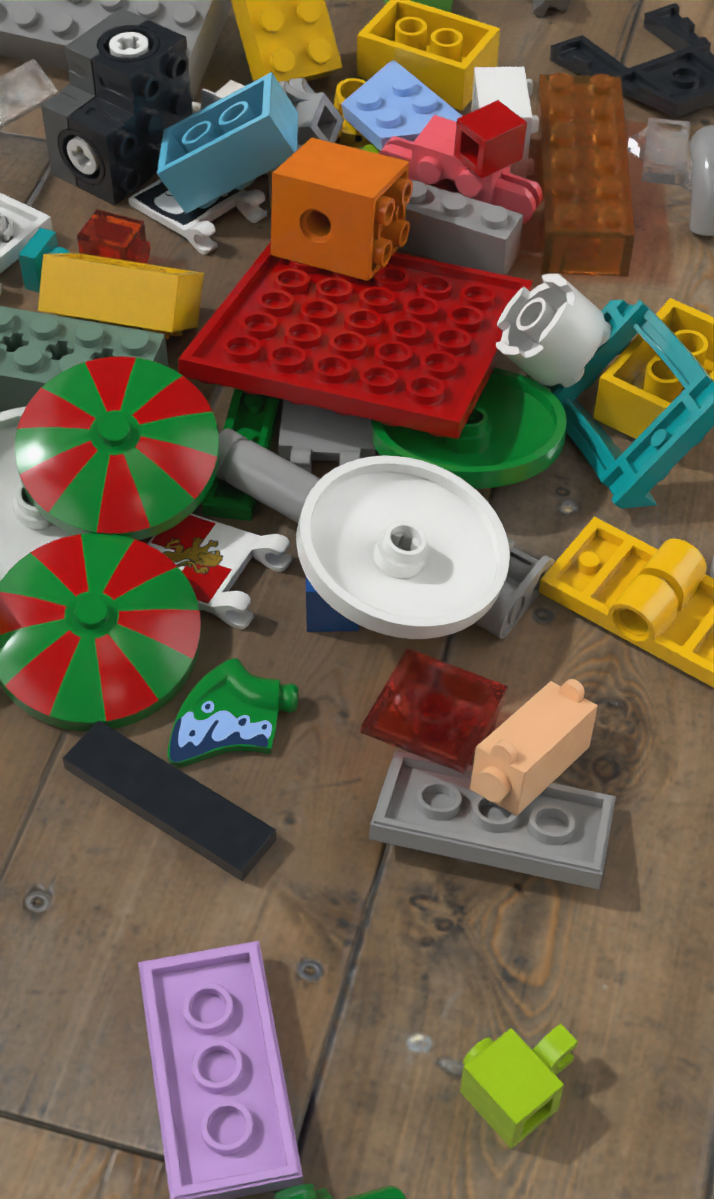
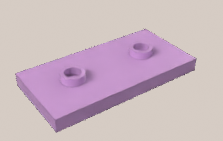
M259 941L138 962L170 1199H234L303 1184V1175Z

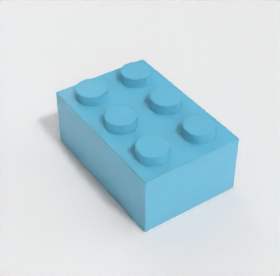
M271 72L163 130L157 175L185 213L198 207L207 208L214 204L220 196L233 189L241 190L248 187L257 177L270 170L275 171L297 151L298 112L273 73Z

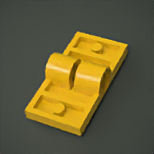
M594 516L540 579L539 593L714 688V578L706 575L707 565L703 555L693 545L680 539H668L659 549H656Z

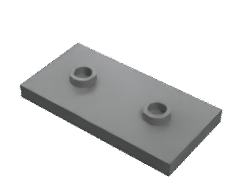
M395 750L370 824V840L600 889L616 796L551 783L516 816L470 790L473 766Z

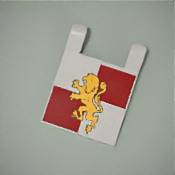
M190 514L169 530L153 536L148 545L166 555L183 572L193 588L199 609L213 613L231 627L240 630L245 629L254 617L253 612L247 610L251 604V598L244 592L229 590L251 558L254 557L266 567L276 572L285 571L292 561V556L286 554L290 547V541L283 535L270 534L260 536L194 514Z

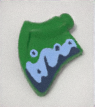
M237 658L223 662L197 683L181 706L169 740L168 763L175 768H182L216 755L234 751L271 754L276 735L279 711L293 713L298 709L299 687L294 683L280 684V679H269L252 675Z

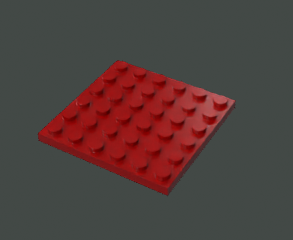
M270 242L178 358V370L184 377L197 379L204 384H219L241 389L248 394H263L288 400L296 405H311L332 410L340 415H354L380 421L388 426H402L428 432L435 437L458 439L502 354L496 347V343L501 341L503 331L497 327L498 320L506 305L521 288L525 287L530 292L532 291L533 281L396 252L390 257L385 267L382 266L369 281L273 256L271 255Z

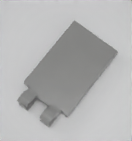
M288 400L283 401L278 444L280 457L290 459L291 463L311 473L312 460L340 461V466L356 459L376 456V449L371 438V419L354 415H340L324 408L311 405H296Z

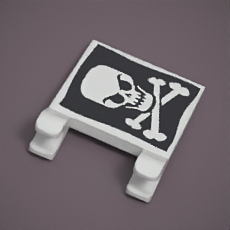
M161 179L128 198L131 207L186 237L193 247L203 255L210 253L218 247L217 242L209 238V236L216 232L211 221L236 206L253 223L267 216V211L259 207L266 200L264 193L260 190L246 191L244 189H233L220 196L211 206L207 208L198 207L188 213L183 211Z

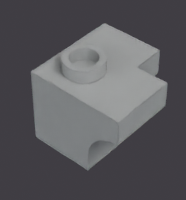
M304 78L290 79L289 83L287 81H280L279 84L298 112L297 144L304 145L311 137L335 143L344 119L325 93H314Z

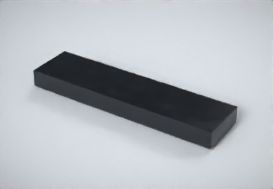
M97 721L62 758L64 768L241 881L244 880L277 840L275 828L101 721Z

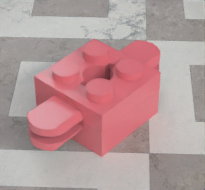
M437 115L431 118L414 142L392 136L378 153L409 161L408 179L420 181L439 189L459 193L465 197L491 205H498L523 214L522 224L531 219L543 199L539 184L536 181L511 174V165L484 178H480L454 156L457 122Z

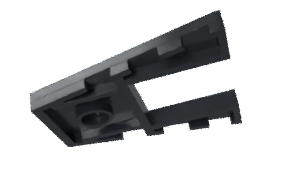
M676 3L645 13L643 27L677 51L628 68L584 35L551 45L550 60L675 118L686 116L690 112L714 104V55L710 51L711 43L706 37L699 38L695 34V24L689 17L682 18L679 15L680 7Z

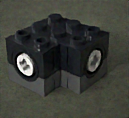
M123 8L118 9L64 47L66 60L69 65L68 76L70 84L60 90L58 95L49 98L41 104L52 175L76 187L78 186V188L114 206L122 201L124 196L128 193H133L138 187L149 180L151 175L157 172L163 130L192 115V97L189 93V60L186 57V36Z

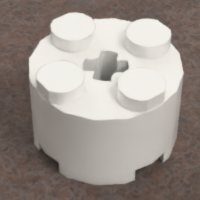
M545 274L542 276L545 283L538 285L531 292L525 287L521 288L506 305L497 323V327L503 331L501 341L496 343V347L541 385L553 386L560 383L568 388L582 378L584 366L594 356L598 347L608 340L611 335V325L605 321L603 312L561 275Z

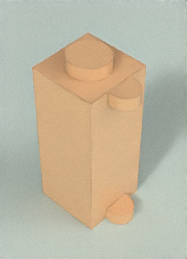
M575 679L567 680L562 686L550 681L477 745L470 790L516 816L535 800L590 747L598 705L584 698L585 691L582 684Z

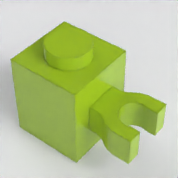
M561 1023L551 1030L533 1049L512 1028L495 1041L491 1037L484 1038L467 1053L463 1060L464 1066L460 1093L509 1148L512 1149L558 1110L564 1084L556 1075L573 1062L574 1056L571 1051L577 1047L578 1041Z

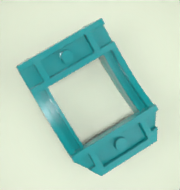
M610 300L601 311L605 321L611 325V335L603 345L598 347L594 356L584 366L582 378L568 388L560 383L553 386H544L550 389L564 407L567 419L566 433L586 457L600 481L609 488L613 495L611 498L613 503L620 509L654 506L658 504L649 491L658 482L662 481L669 474L670 470L694 446L698 445L704 439L706 433L714 426V381L686 346L643 301L639 300L635 305H630L625 300ZM639 333L670 368L685 389L622 452L601 425L593 419V416L576 398L594 384L600 372L617 355L621 354L630 344L633 337Z

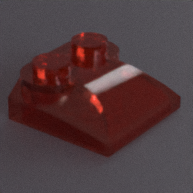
M407 648L363 721L360 733L464 774L475 757L476 746L496 729L497 716L507 699L508 686Z

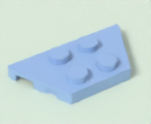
M395 60L389 62L341 103L343 118L379 150L384 147L392 136L414 142L434 115L456 122L457 118L462 117L460 113Z

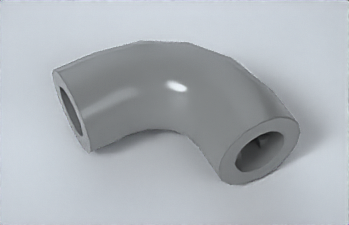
M710 125L698 130L691 138L689 145L692 159L689 229L696 234L714 236V125Z

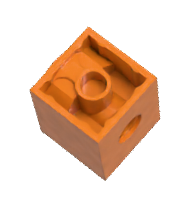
M311 137L272 172L271 255L369 281L382 266L385 267L393 253L399 247H403L408 239L410 223L405 220L406 206L410 201L413 190V182L408 179L409 161Z

